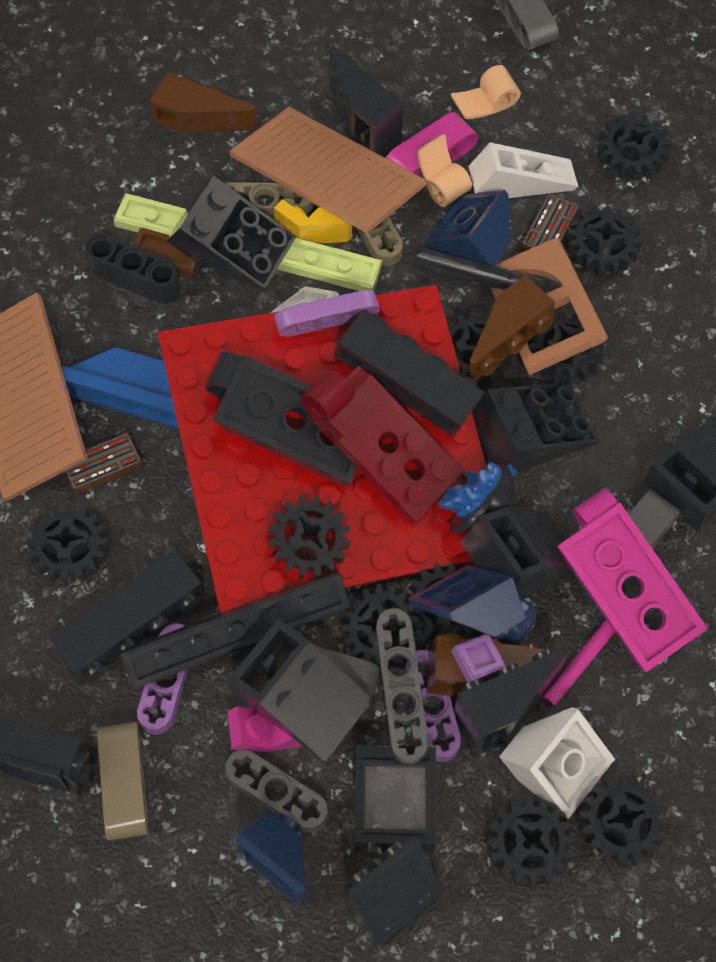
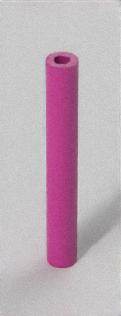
M607 620L603 622L542 696V700L548 706L554 707L613 636L615 632Z

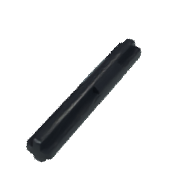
M420 247L415 255L416 265L419 267L501 290H506L525 275L426 247ZM526 275L543 290L542 279Z

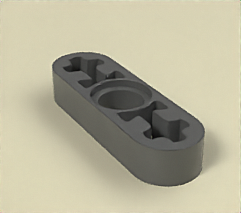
M238 750L229 756L226 761L225 771L228 781L232 786L279 816L281 814L286 815L302 831L314 832L324 826L328 810L325 800L319 794L249 750ZM247 761L251 762L250 768L252 773L260 778L263 770L268 772L261 778L257 790L252 788L256 785V782L249 775L244 774L241 778H237V770L234 767L237 763L244 765ZM272 781H282L287 785L288 793L284 799L272 801L267 798L265 788ZM296 791L301 793L297 797L300 804L305 807H310L312 803L317 805L316 810L319 815L317 819L310 817L307 821L302 820L303 812L294 804L290 812L285 810L292 803Z

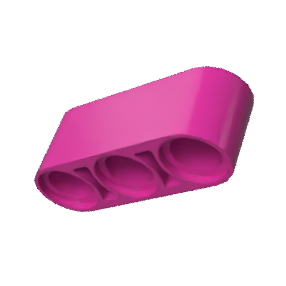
M450 112L395 147L386 156V159L423 178L417 155L419 148L439 135L445 134L449 156L453 163L474 147L478 140V134L456 112Z

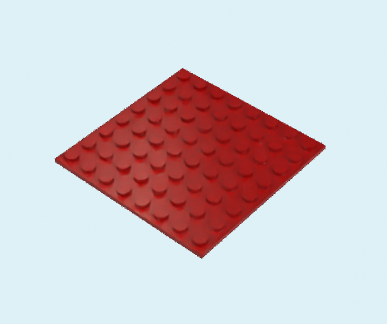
M437 285L376 295L380 311L375 315L381 317L388 327L399 335H406L412 338L417 343L418 348L430 356L435 355L443 359L449 369L462 376ZM278 312L158 332L159 344L220 613L313 578L311 572H306L302 580L298 579V570L294 568L288 574L284 573L287 563L284 560L274 563L273 558L278 551L267 548L268 541L275 538L267 534L269 525H277L272 520L274 513L277 511L285 514L283 506L287 501L296 507L299 496H303L307 504H311L314 497L318 496L319 506L325 507L331 501L334 503L331 510L333 515L340 512L344 513L340 526H350V532L342 538L349 540L351 544L348 550L341 551L346 556L342 564L334 561L333 563L335 566L334 570L337 569L340 573L345 589L418 574L423 569L432 571L434 570V564H439L442 569L449 567L450 563L456 566L474 562L461 543L471 527L459 534L451 533L449 526L456 513L440 508L439 502H441L442 495L417 522L411 524L358 468L351 484L345 487L226 431L219 424L212 421L221 400L211 395L205 386L221 352H231L240 356L244 354L309 386L316 383L328 370H333L346 379L354 370L335 358L334 353L339 340L353 322L295 336L282 337L279 335L274 319L275 314ZM395 399L464 471L450 487L467 484V471L475 473L482 469L488 471L472 413L453 438ZM289 412L286 414V422L291 428L296 430L303 428L304 421L298 413ZM320 430V438H321V440H322L326 445H329V446L335 445V444ZM380 435L378 439L379 447L386 453H392L394 451L392 439L386 435ZM406 462L404 466L405 474L412 480H418L420 476L419 468L412 462ZM307 515L308 517H311V518L320 519V518L315 517V516ZM289 524L284 529L285 543L293 536L289 530ZM303 533L301 539L303 541L310 539L314 543L316 536H306ZM330 533L328 537L325 539V542L329 546V552L333 548L332 533ZM298 556L302 560L311 561L310 558ZM321 569V575L327 573L324 569Z

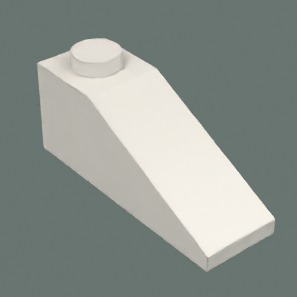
M491 142L468 166L475 193L506 190L509 198L573 191L578 187L571 159Z

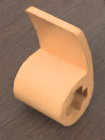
M497 65L488 69L482 75L480 88L451 93V98L465 119H474L509 108L518 101L521 92L507 69L502 65Z
M445 134L439 135L418 149L417 155L423 178L426 180V186L431 197L439 206L446 207L471 190L472 182L466 170L462 166L451 162Z

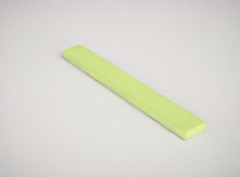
M125 193L114 218L115 227L138 232L140 227L171 235L187 209ZM296 238L279 265L278 270L357 291L374 290L382 267V260Z

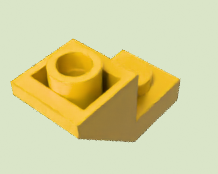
M283 199L274 207L275 221L294 234L296 238L318 244L348 242L352 238V225L321 207L309 218L300 207L292 206Z

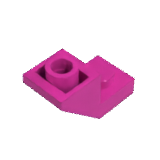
M237 706L227 711L231 749L268 752L303 747L253 708Z

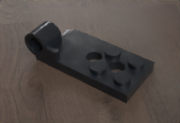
M221 352L205 386L211 395L221 400L212 421L219 424L226 431L345 487L349 486L357 467L336 445L329 446L321 440L320 429L308 417L309 413L301 402V396L311 386L244 354L240 356L231 352ZM289 412L298 413L303 418V428L299 430L291 428L286 422V414Z

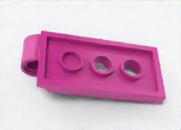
M601 489L572 510L582 529L557 547L564 560L642 672H648L708 629L622 504L618 503L607 489ZM634 576L639 580L641 590L636 597L630 599L623 594L622 583L627 577ZM655 607L661 612L663 619L657 629L651 630L644 623V614L648 609Z

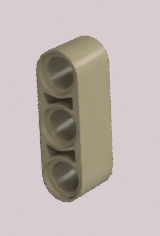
M136 721L99 726L97 728L103 816L107 840L149 835L139 724Z

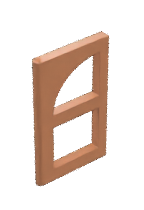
M559 238L551 239L494 265L495 267L517 273L544 276L556 281L561 287L547 293L555 301L554 309L571 303L584 329V332L534 354H531L526 343L519 353L529 375L599 345L608 339ZM490 287L495 300H497L498 295L503 290Z

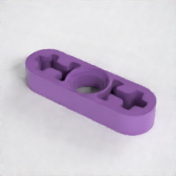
M362 290L291 306L276 313L274 319L279 335L290 337L354 322L362 310L371 315L377 314L380 311V307L373 290Z
M168 625L162 630L160 635L179 629L181 627H184L185 625ZM188 669L176 673L177 681L169 688L159 687L156 682L144 686L137 709V718L141 727L147 733L159 735L169 730L172 726ZM151 693L163 698L160 707L165 717L158 718L155 724L151 723L149 716L146 715L147 712H154L157 705L156 696H151Z
M428 650L416 651L417 664L424 661L425 666L428 667ZM408 660L406 663V674L410 670V663ZM418 672L422 689V701L426 697L436 696L444 704L443 711L437 715H429L424 711L425 724L433 725L430 728L426 726L428 746H433L432 743L436 742L437 730L435 725L448 720L449 723L442 724V732L445 739H452L453 742L449 743L447 751H442L438 745L434 747H436V761H450L457 755L461 743L450 697L427 693V687L423 689L424 681L422 674ZM412 699L414 708H416L415 701Z

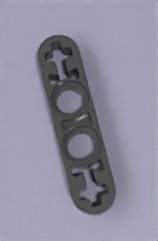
M391 608L380 614L376 627L390 744L393 756L398 761L404 764H414L424 757L427 751L428 738L413 629L410 617L406 612ZM390 619H396L398 625H404L405 628L399 631V646L407 643L408 648L394 647L387 651L384 649V646L392 647L391 632L383 630L384 627L388 626ZM395 656L406 658L410 663L409 672L404 676L391 674L387 667L389 660ZM408 695L412 697L416 704L414 712L407 716L397 714L392 706L397 696ZM418 721L419 727L411 725V735L413 741H420L421 746L415 747L413 755H407L405 748L398 747V744L404 741V726L395 729L394 723L407 725Z

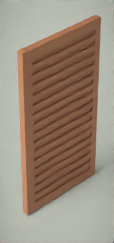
M291 107L286 108L230 150L231 157L367 234L426 186L425 179Z
M38 293L0 313V491L3 500L7 502L87 459L42 297Z

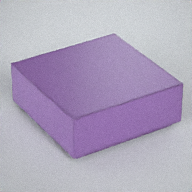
M484 634L458 644L451 651L467 683L476 679L485 680L495 676L499 670L506 667L489 634Z

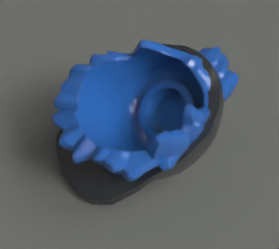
M489 462L486 468L488 471L484 469L478 473L467 471V484L449 487L442 494L439 506L442 509H448L456 513L449 526L451 533L459 534L466 531L475 523L479 516L511 507L515 499V480L513 476L517 473V469H514L511 464L499 463L496 465L493 462Z

